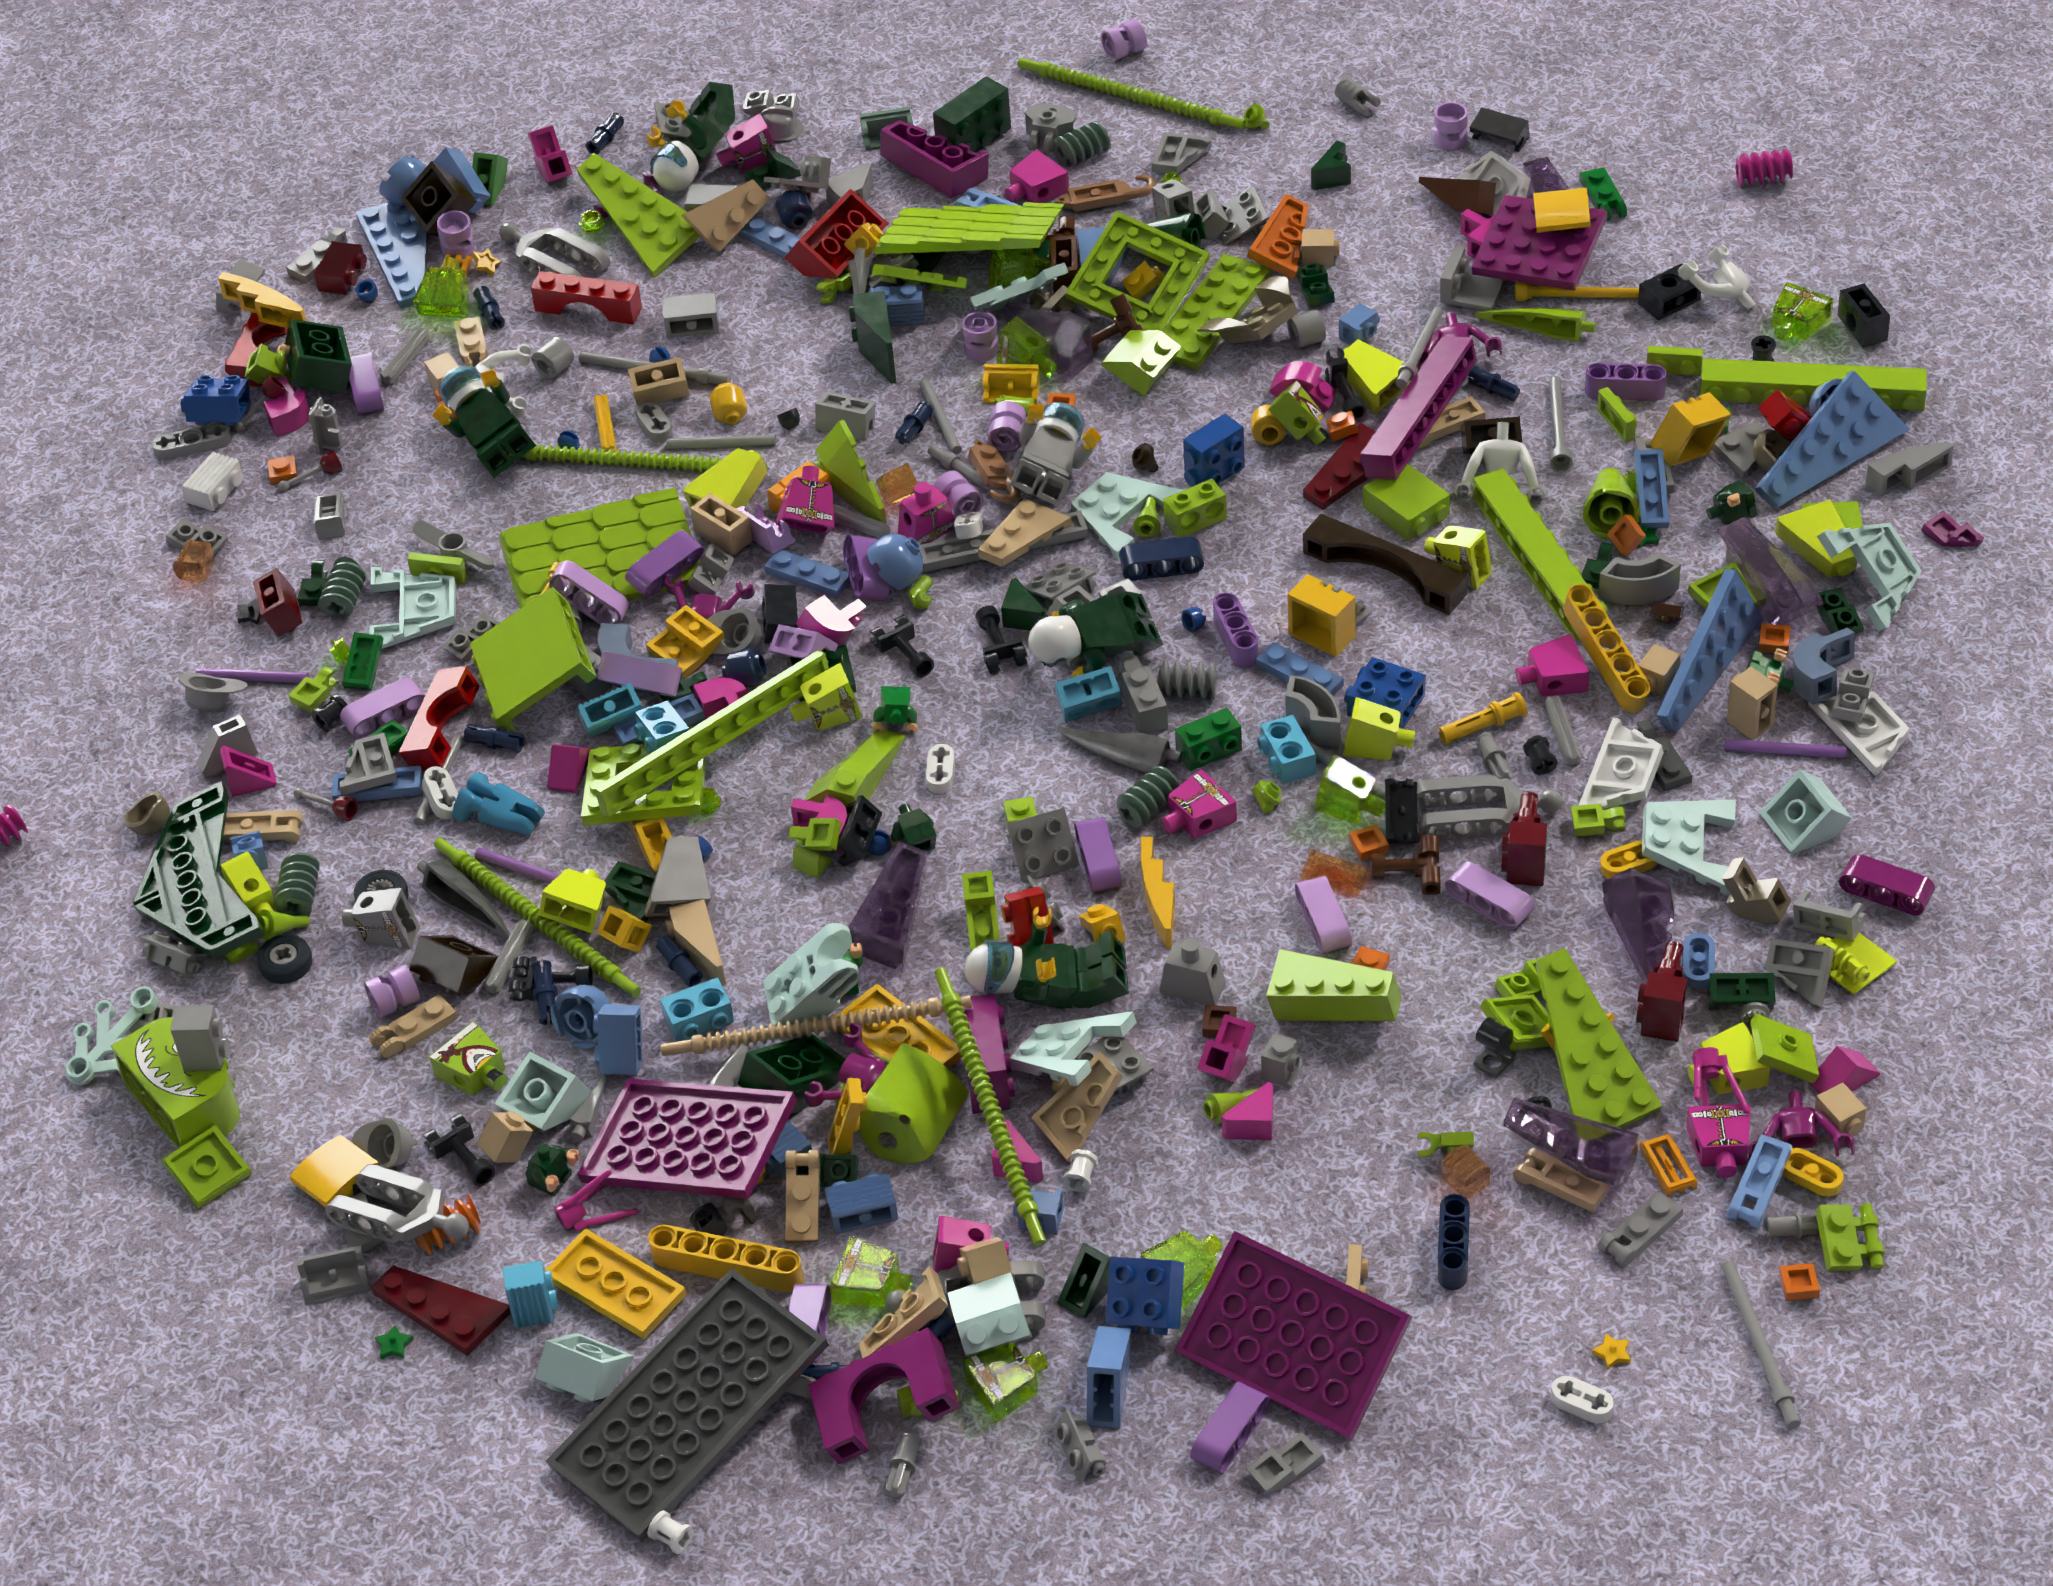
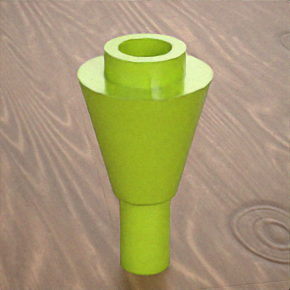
M1153 497L1146 499L1145 507L1133 522V530L1140 537H1155L1161 529L1156 512L1157 501Z
M261 910L257 916L263 927L264 936L261 938L264 940L278 936L293 928L308 927L310 924L308 915L291 916L279 912Z
M1258 1088L1242 1093H1208L1203 1103L1206 1117L1209 1120H1213L1215 1124L1221 1123L1222 1115L1254 1093Z

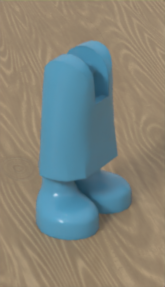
M476 772L469 777L466 785L467 790L464 788L460 790L453 807V818L458 821H467L473 812L478 813L477 819L480 823L528 836L531 835L535 828L531 821L539 822L545 814L544 809L533 800L502 783L495 786L490 784L488 777L480 772Z

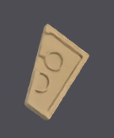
M752 179L681 215V217L718 253L766 204L770 197Z
M1024 498L978 548V556L981 559L1003 567L1028 552L1029 546L1039 540L1045 542L1050 539L1052 533L1059 528L1065 530L1072 525L1071 517Z
M1100 1051L1089 1061L1092 1071L1078 1086L1069 1085L1067 1082L1031 1117L1070 1163L1072 1151L1082 1148L1123 1077L1106 1055Z
M930 1266L921 1274L925 1280L914 1292L909 1288L901 1297L903 1301L899 1309L894 1314H885L859 1343L862 1358L879 1351L884 1346L892 1345L909 1337L912 1333L919 1331L927 1322L937 1319L943 1313L948 1303L939 1276Z

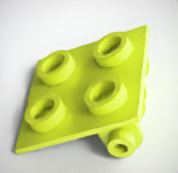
M1861 933L1857 934L1854 941L1836 937L1834 939L1820 937L1815 945L1829 946L1834 949L1829 977L1853 995L1897 964L1896 959Z

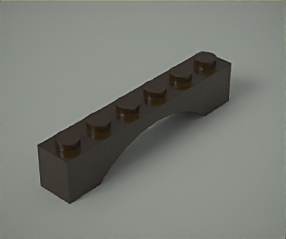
M1320 514L1303 532L1304 554L1325 563H1362L1388 570L1409 583L1420 595L1426 606L1450 615L1467 595V574L1324 514Z

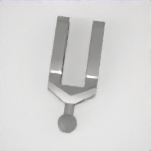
M507 222L501 226L499 231L503 241L508 243L518 242L515 253L516 262L534 276H537L539 271L582 277L574 268L542 253L541 251L547 246L554 252L598 274L611 264L608 254L602 248L562 228L553 229L549 227L525 235L519 231L517 225Z
M1493 775L1421 780L1417 782L1420 808L1484 804L1503 800L1504 809L1480 808L1426 813L1418 821L1420 836L1428 834L1439 836V841L1500 836L1505 831H1509L1513 815L1519 812L1520 798L1523 792L1508 778L1498 779ZM1545 790L1538 796L1537 808H1541L1545 812H1556L1562 805V797L1555 790ZM1456 791H1463L1460 794H1452ZM1468 822L1465 825H1457L1458 823Z
M367 1164L356 1175V1184L369 1196L413 1209L407 1217L392 1210L343 1195H337L325 1208L326 1215L335 1225L389 1243H396L399 1240L407 1242L433 1230L435 1227L443 1229L445 1234L452 1239L462 1238L469 1230V1222L462 1214L453 1213L448 1217L443 1215L445 1199L441 1190L433 1188L431 1184L423 1179L373 1164Z
M1031 1260L1009 1261L1017 1291H1036L1044 1286V1267L1041 1263ZM958 1265L948 1270H940L937 1273L947 1303V1293L974 1284L967 1279V1276L962 1277ZM894 1290L886 1296L885 1308L889 1313L894 1314L899 1309L903 1301L901 1297L905 1293L904 1291ZM1021 1301L1029 1330H1041L1046 1324L1044 1305L1036 1301ZM947 1306L943 1312L955 1322L952 1308ZM956 1326L952 1329V1332L959 1335Z

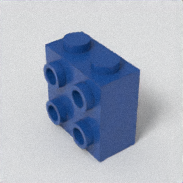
M203 375L196 378L191 386L188 387L185 395L181 397V411L185 413L186 422H195L197 425H206L211 422L233 425L240 422L251 405L249 379L240 378L238 375H229L224 378Z
M1225 413L1183 439L1184 478L1191 487L1213 479L1219 485L1225 479L1245 468L1244 427Z
M1372 657L1366 667H1361L1354 685H1350L1345 692L1344 702L1347 703V716L1351 717L1355 698L1357 697L1399 711L1401 713L1399 728L1404 729L1425 697L1426 675Z
M1110 1256L1105 1324H1114L1120 1328H1131V1333H1137V1326L1148 1327L1147 1334L1167 1335L1168 1329H1180L1185 1262Z

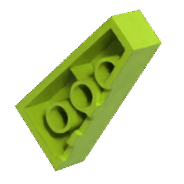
M1279 949L1266 995L1273 1016L1278 1021H1396L1402 999L1394 972Z

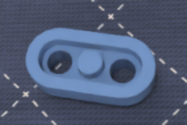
M1694 933L1684 940L1683 977L1687 978L1688 986L1702 989L1708 987L1709 975L1715 971V942L1706 934Z

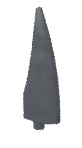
M1058 727L1060 734L1077 745L1112 762L1144 773H1149L1156 766L1166 768L1169 761L1181 763L1183 753L1171 750L1168 739L1144 733L1097 732Z
M422 860L418 863L417 870L424 875L421 887L440 903L508 940L510 933L496 910L480 890L457 868L446 860L430 863Z

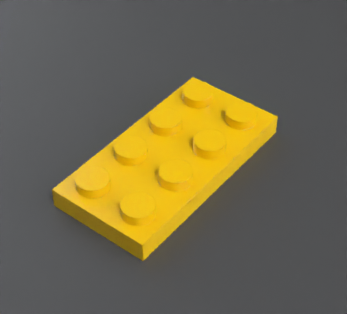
M875 984L835 1015V1017H838L841 1012L844 1015H848L849 1011L856 1014L859 1009L862 1013L866 1012L867 1008H870L871 1011H875V1007L883 1010L885 1005L888 1008H893V1004L901 1007L903 1002L879 984ZM917 1016V1020L909 1017L907 1022L903 1018L899 1019V1023H896L895 1020H891L890 1024L883 1021L881 1026H878L877 1023H873L872 1027L865 1024L864 1028H862V1039L865 1046L870 1051L889 1060L893 1058L902 1043L929 1054L947 1068H950L964 1057L960 1055V1048L957 1047L956 1042L921 1016ZM846 1027V1031H842L841 1028L837 1029L842 1034L848 1033L852 1035L849 1027Z
M586 1228L544 1270H551L554 1286L644 1340L687 1295L685 1287Z

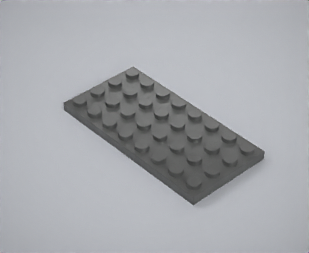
M731 1269L553 1452L546 1462L558 1475L643 1542L648 1536L649 1525L656 1514L663 1510L670 1513L829 1344L826 1338L734 1269Z

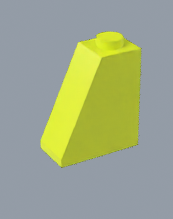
M1359 339L1343 350L1344 359L1347 358L1348 360L1347 381L1373 413L1377 414L1410 384V381H1408L1403 389L1396 386V381L1399 377L1398 371L1404 363L1403 361Z
M737 448L685 486L683 494L690 507L709 493L736 509L741 506L746 507L768 471L762 456L758 452Z
M1830 499L1777 517L1774 531L1776 536L1827 577L1845 576L1856 569L1857 561L1849 547L1830 558L1817 538L1818 535L1826 530L1839 531L1845 528Z

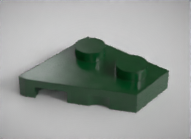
M618 861L604 880L606 883L605 890L624 911L647 922L649 917L645 916V909L656 874Z

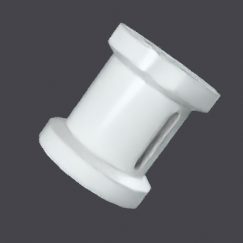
M1076 1149L1070 1155L1071 1165L1069 1171L1063 1175L1062 1182L1071 1191L1086 1192L1091 1187V1173L1097 1168L1098 1160L1097 1156L1092 1152Z
M663 1510L652 1519L647 1535L654 1541L659 1539L669 1545L672 1552L681 1554L690 1544L694 1530L688 1524L681 1525L671 1519V1515Z

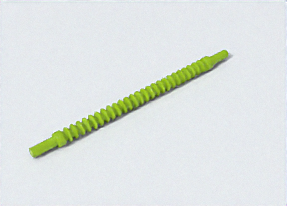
M1020 57L1017 62L1019 68L1037 72L1041 77L1048 78L1050 76L1052 80L1056 78L1057 81L1062 80L1064 83L1069 81L1070 85L1075 83L1077 87L1081 85L1082 88L1088 86L1089 90L1094 89L1096 92L1101 90V93L1107 92L1109 96L1113 94L1114 97L1120 95L1121 99L1126 97L1128 101L1133 100L1135 103L1139 101L1140 104L1145 103L1146 106L1152 104L1153 108L1158 106L1160 110L1165 108L1167 112L1171 110L1172 113H1176L1178 111L1179 115L1183 113L1185 117L1191 115L1192 119L1197 117L1199 121L1204 118V122L1207 123L1210 120V123L1213 125L1224 124L1243 130L1246 124L1244 119L1223 114V111L1219 109L1212 110L1211 107L1206 109L1204 105L1199 107L1197 103L1193 105L1190 101L1186 104L1185 100L1180 101L1178 98L1173 100L1172 96L1167 98L1165 94L1160 97V93H1155L1154 95L1153 91L1147 92L1146 89L1141 91L1139 87L1135 89L1132 85L1128 88L1127 84L1122 85L1121 82L1115 83L1114 80L1109 82L1107 78L1103 80L1102 77L1096 79L1095 75L1090 77L1088 73L1084 75L1082 71L1077 73V70L1071 71L1070 68L1065 69L1063 66L1058 68V65L1052 66V63L1046 61L1039 63Z
M536 444L532 450L522 456L531 461H536L538 458L540 461H544L547 458L548 462H551L552 459L555 462H559L562 459L563 463H566L567 460L570 463H574L577 460L578 464H581L582 461L585 464H589L592 461L593 465H596L598 462H600V465H604L607 462L608 466H611L613 463L619 466L622 463L624 467L630 464L632 468L635 465H638L639 468L645 465L647 469L650 466H653L654 469L660 466L662 470L666 467L672 470L675 467L677 471L681 468L684 471L691 468L692 472H695L696 469L699 472H703L704 469L707 471L721 461L719 457H715L713 460L711 456H708L707 459H704L702 455L699 458L696 455L689 458L687 454L684 457L681 454H677L674 457L672 453L669 456H666L665 453L659 456L657 452L654 455H651L650 452L644 455L642 451L638 454L632 451L629 454L627 450L623 453L620 450H616L613 453L612 449H609L608 452L605 449H601L598 452L597 448H594L593 451L590 448H586L583 451L582 447H579L578 450L575 447H571L569 450L567 446L561 449L558 445L555 448L549 445L546 448L543 444L540 447Z
M441 837L434 841V847L451 859L454 867L467 874L478 885L483 886L485 890H489L490 894L500 899L507 907H511L512 911L517 912L523 919L529 920L540 932L545 933L549 938L551 937L552 941L557 942L564 950H568L569 954L574 955L576 959H580L581 963L591 965L592 971L597 972L598 976L602 977L607 983L616 984L633 998L640 995L641 988L624 976L621 968L612 964L610 960H606L605 956H601L593 947H589L588 943H583L582 939L577 938L575 934H572L570 930L560 925L559 922L539 916L540 908H537L536 904H532L524 895H520V892L515 891L511 886L509 887L508 883L498 878L496 874H492L491 870H487L485 866L481 865L480 862L476 861L466 851L457 850Z
M937 968L934 974L943 996L941 1004L946 1011V1017L950 1018L948 1022L952 1026L951 1031L955 1033L954 1039L958 1041L957 1047L960 1048V1055L964 1056L962 1061L966 1064L965 1069L969 1072L968 1077L972 1079L971 1085L975 1087L974 1093L978 1095L979 1107L981 1110H984L982 1116L987 1118L985 1124L989 1126L988 1132L992 1134L991 1140L995 1142L994 1148L998 1150L997 1156L1001 1158L1000 1164L1004 1165L1002 1168L1003 1172L1007 1173L1005 1178L1007 1181H1010L1008 1187L1013 1189L1011 1195L1016 1197L1014 1203L1018 1205L1017 1212L1019 1217L1025 1220L1033 1245L1040 1247L1046 1243V1239L1037 1217L1039 1212L1035 1201H1032L1034 1197L1033 1194L1029 1193L1031 1190L1030 1186L1026 1185L1028 1182L1027 1178L1023 1177L1025 1171L1020 1169L1022 1163L1017 1161L1019 1155L1015 1153L1016 1147L1012 1145L1013 1139L1009 1137L1010 1131L1006 1130L1007 1123L1003 1122L1004 1115L1000 1114L1001 1107L997 1106L999 1102L994 1098L996 1093L992 1090L993 1085L989 1083L990 1077L986 1075L987 1069L983 1067L984 1061L980 1059L981 1053L977 1052L979 1047L975 1044L976 1039L972 1036L973 1031L969 1029L970 1023L966 1021L967 1015L964 1014V1007L961 1006L960 995L954 992L946 968Z

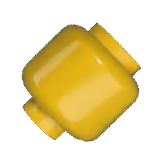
M729 382L722 383L716 386L710 394L709 400L716 420L726 424H735L747 413L748 407L744 392L739 386Z
M1271 405L1258 407L1253 412L1250 420L1254 439L1259 444L1265 446L1278 444L1287 433V429L1268 410Z

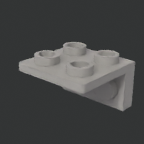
M805 156L800 166V174L803 176L802 181L764 177L763 182L771 183V188L794 190L795 188L798 191L819 194V189H828L831 158Z
M1455 245L1440 278V303L1492 311L1505 280L1472 275V268H1468L1469 258L1465 257V246Z

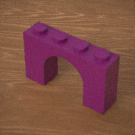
M929 1328L916 1331L909 1337L892 1345L884 1346L879 1351L862 1359L855 1360L849 1365L832 1373L825 1374L820 1379L808 1384L824 1449L838 1464L869 1451L861 1420L862 1408L870 1393L884 1382L893 1379L908 1380L915 1406L929 1422L960 1408L942 1343Z

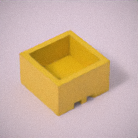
M1710 392L1699 395L1696 399L1693 397L1689 398L1687 403L1684 400L1673 403L1649 445L1653 449H1663L1664 460L1670 467L1706 456L1710 453L1731 413Z
M1309 574L1287 594L1289 635L1334 657H1337L1356 637L1354 595L1343 590L1337 593L1334 591V586L1330 584L1324 587L1322 580Z

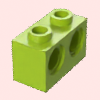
M1213 479L1163 499L1164 522L1177 538L1187 536L1227 519L1226 494Z

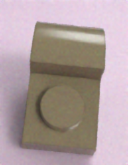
M1744 857L1733 858L1722 878L1730 892L1725 903L1727 907L1737 916L1758 923L1781 922L1791 903V899L1779 878L1757 880Z

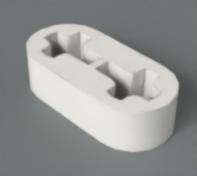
M980 512L964 513L956 517L954 527L957 539L973 538L982 533L983 522Z
M937 744L928 751L926 782L930 792L943 794L950 791L953 787L955 756L951 746ZM943 756V763H938L940 757ZM938 775H943L941 781H937Z
M438 766L430 767L425 771L422 789L434 814L442 819H452L453 807L458 792L447 770Z
M1561 1376L1553 1382L1551 1400L1557 1408L1596 1424L1604 1423L1612 1417L1613 1398L1605 1390L1570 1376ZM1567 1389L1572 1391V1394L1569 1393L1566 1397L1561 1395V1393H1565ZM1598 1403L1604 1404L1598 1410L1592 1408V1406H1596Z

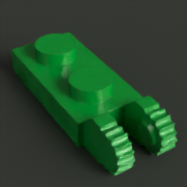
M1605 167L1580 172L1579 180L1584 188L1587 187V195L1595 209L1607 210L1606 221L1611 220V208H1615L1621 218L1627 216L1626 204Z

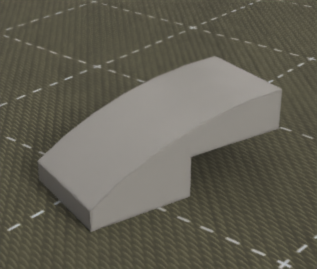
M711 543L697 564L687 585L700 594L714 595L722 579L729 571L734 558Z
M1301 1432L1278 1451L1273 1447L1270 1448L1246 1469L1263 1490L1270 1494L1288 1486L1326 1460L1318 1448Z

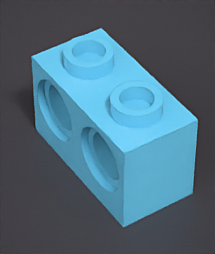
M1111 666L1055 683L1056 698L1065 722L1121 705L1120 689Z
M668 701L635 712L637 724H634V731L638 740L645 742L649 754L689 730V727Z
M1294 715L1260 724V737L1257 738L1259 751L1262 755H1267L1272 774H1277L1283 784L1316 774V754Z
M718 977L660 998L663 1018L675 1042L691 1040V1037L694 1035L722 1029L734 1022L731 1002Z

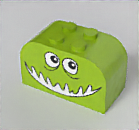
M167 1017L152 1021L111 1045L124 1085L177 1148H180L213 1125H216L221 1133L226 1136L235 1128L240 1117V1109L233 1090L235 1084L227 1071L229 1065L224 1057L221 1070L184 1071L171 1033L173 1017Z

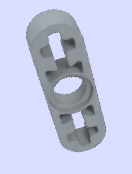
M215 423L159 435L152 441V447L158 459L167 460L226 447L231 443L232 436L228 425ZM192 439H197V440H198V441L195 442V443L186 444V442L189 441V440H192Z

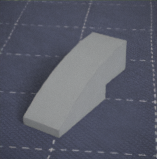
M1951 443L1928 444L1900 450L1881 457L1868 464L1866 485L1880 496L1901 484L1911 490L1951 466L1954 445Z

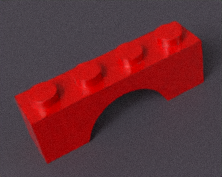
M539 271L531 286L536 312L560 315L566 305L581 302L592 305L600 310L608 321L634 325L642 309L638 284Z
M251 312L247 323L243 325L239 340L234 343V349L230 358L226 359L225 372L228 375H238L240 378H246L244 376L249 356L256 351V348L261 343L264 344L272 338L287 335L288 328L259 322L257 313ZM249 379V386H262V384Z
M467 666L437 670L399 750L400 755L409 767L421 766L422 771H426L434 766L443 767L451 746L442 735L441 730L451 717L471 706L480 687Z

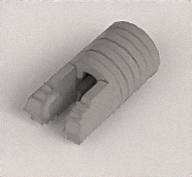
M1349 77L1340 80L1335 88L1336 97L1366 118L1370 115L1369 110L1364 106L1366 101L1375 107L1381 104L1379 98Z

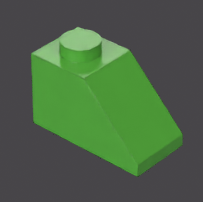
M474 152L472 168L490 194L484 205L493 206L505 184L508 158L500 155Z

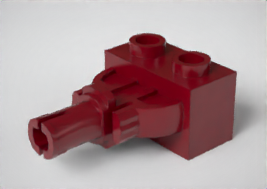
M1525 791L1521 794L1519 812L1515 813L1512 821H1510L1509 833H1503L1502 851H1508V854L1502 853L1501 872H1507V882L1510 884L1543 886L1546 865L1547 823H1541V816L1537 814L1538 795L1532 791Z
M1670 941L1666 943L1662 961L1654 965L1653 972H1649L1646 984H1640L1637 1002L1643 1004L1638 1006L1636 1023H1641V1036L1675 1042L1679 1041L1684 1020L1687 978L1683 977V968L1680 967L1684 947L1679 942Z

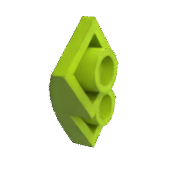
M1540 958L1526 961L1523 970L1520 972L1497 977L1494 987L1502 997L1531 994L1538 997L1542 995L1535 966Z

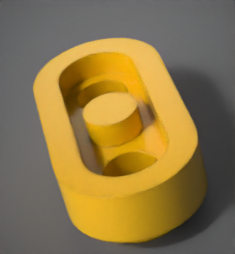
M1638 840L1603 853L1600 860V871L1608 879L1621 880L1651 870L1658 863L1642 855V840Z
M1792 1148L1782 1173L1788 1180L1825 1197L1838 1194L1843 1186L1844 1174L1837 1165L1802 1148Z

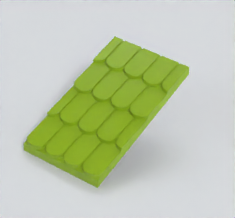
M1024 202L1023 206L988 204L982 207L943 206L942 209L905 208L899 212L892 225L886 229L884 236L879 239L874 254L1039 248L1062 213L1064 204Z
M676 487L634 495L631 499L597 505L593 509L548 517L545 521L510 527L506 531H501L498 539L518 605L521 609L540 596L549 582L548 571L553 563H561L563 561L576 563L621 593L628 601L644 597L625 580L627 570L677 531L685 530L691 537L692 535L686 522ZM699 561L671 581L672 584L677 583L678 578L681 577L683 585L687 586ZM663 587L657 593L668 591L667 587Z

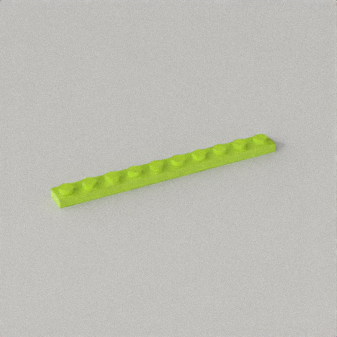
M817 650L596 787L594 790L601 813L607 817L612 816L802 697L801 684L829 669L825 653Z

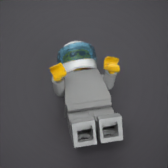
M1053 402L1045 406L1043 404H1030L1028 416L1024 418L1018 436L1019 442L1025 447L1015 464V471L1009 484L1030 494L1034 492L1036 497L1059 507L1071 482L1068 480V477L1072 472V468L1078 469L1084 465L1093 452V448L1096 447L1101 439V435L1093 427L1082 435L1085 426L1084 418L1076 408L1062 402ZM1082 438L1085 442L1076 451L1075 443Z

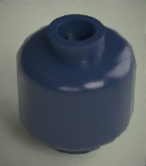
M785 191L776 201V210L781 223L788 228L802 227L812 218V208L807 196L802 191Z
M751 648L730 653L726 657L725 665L722 666L723 678L737 680L745 688L760 684L763 676L767 673L766 663L762 654H757Z

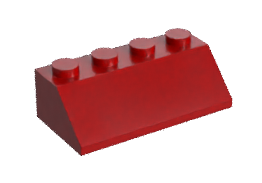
M849 189L798 240L785 256V259L803 276L836 279L848 267V261L855 258V255L844 245L852 234L867 222L870 225L875 224L881 230L889 223L852 189Z

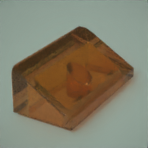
M1311 849L1301 878L1310 880L1326 876L1332 889L1358 896L1371 871L1367 867Z

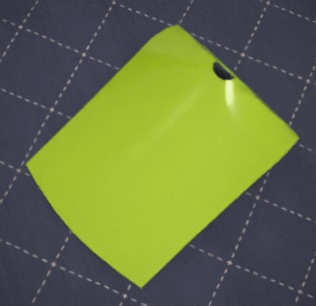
M902 1043L867 1093L866 1110L860 1112V1135L871 1152L881 1159L903 1164L925 1161L937 1149L951 1122L967 1098L969 1091L941 1062L913 1046ZM900 1115H906L911 1121L910 1124L901 1123L899 1120ZM888 1132L894 1135L897 1140L896 1147L892 1149L883 1147L878 1141L879 1134Z

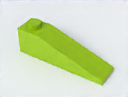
M844 420L838 421L816 448L817 461L813 462V465L828 473L832 490L863 515L886 523L884 505L872 480L869 481L864 459H859L855 450L857 443Z
M877 729L876 732H873L816 780L804 800L823 803L826 795L840 800L845 808L849 803L856 801L860 795L869 800L903 744L905 735L887 730L879 732V729Z

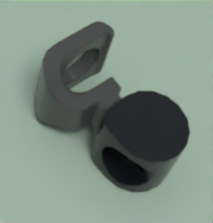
M1488 1017L1479 1026L1475 1037L1476 1041L1485 1046V1050L1475 1059L1473 1064L1497 1078L1515 1059L1516 1051L1509 1048L1513 1041V1030L1495 1022V1019ZM1488 1057H1495L1501 1061V1065L1497 1068H1488L1483 1064V1061Z
M723 1197L720 1207H715L710 1202L696 1209L690 1217V1222L696 1231L724 1236L727 1232L726 1222L735 1220L733 1211L736 1208L741 1210L750 1224L755 1223L757 1218L754 1207L748 1199Z

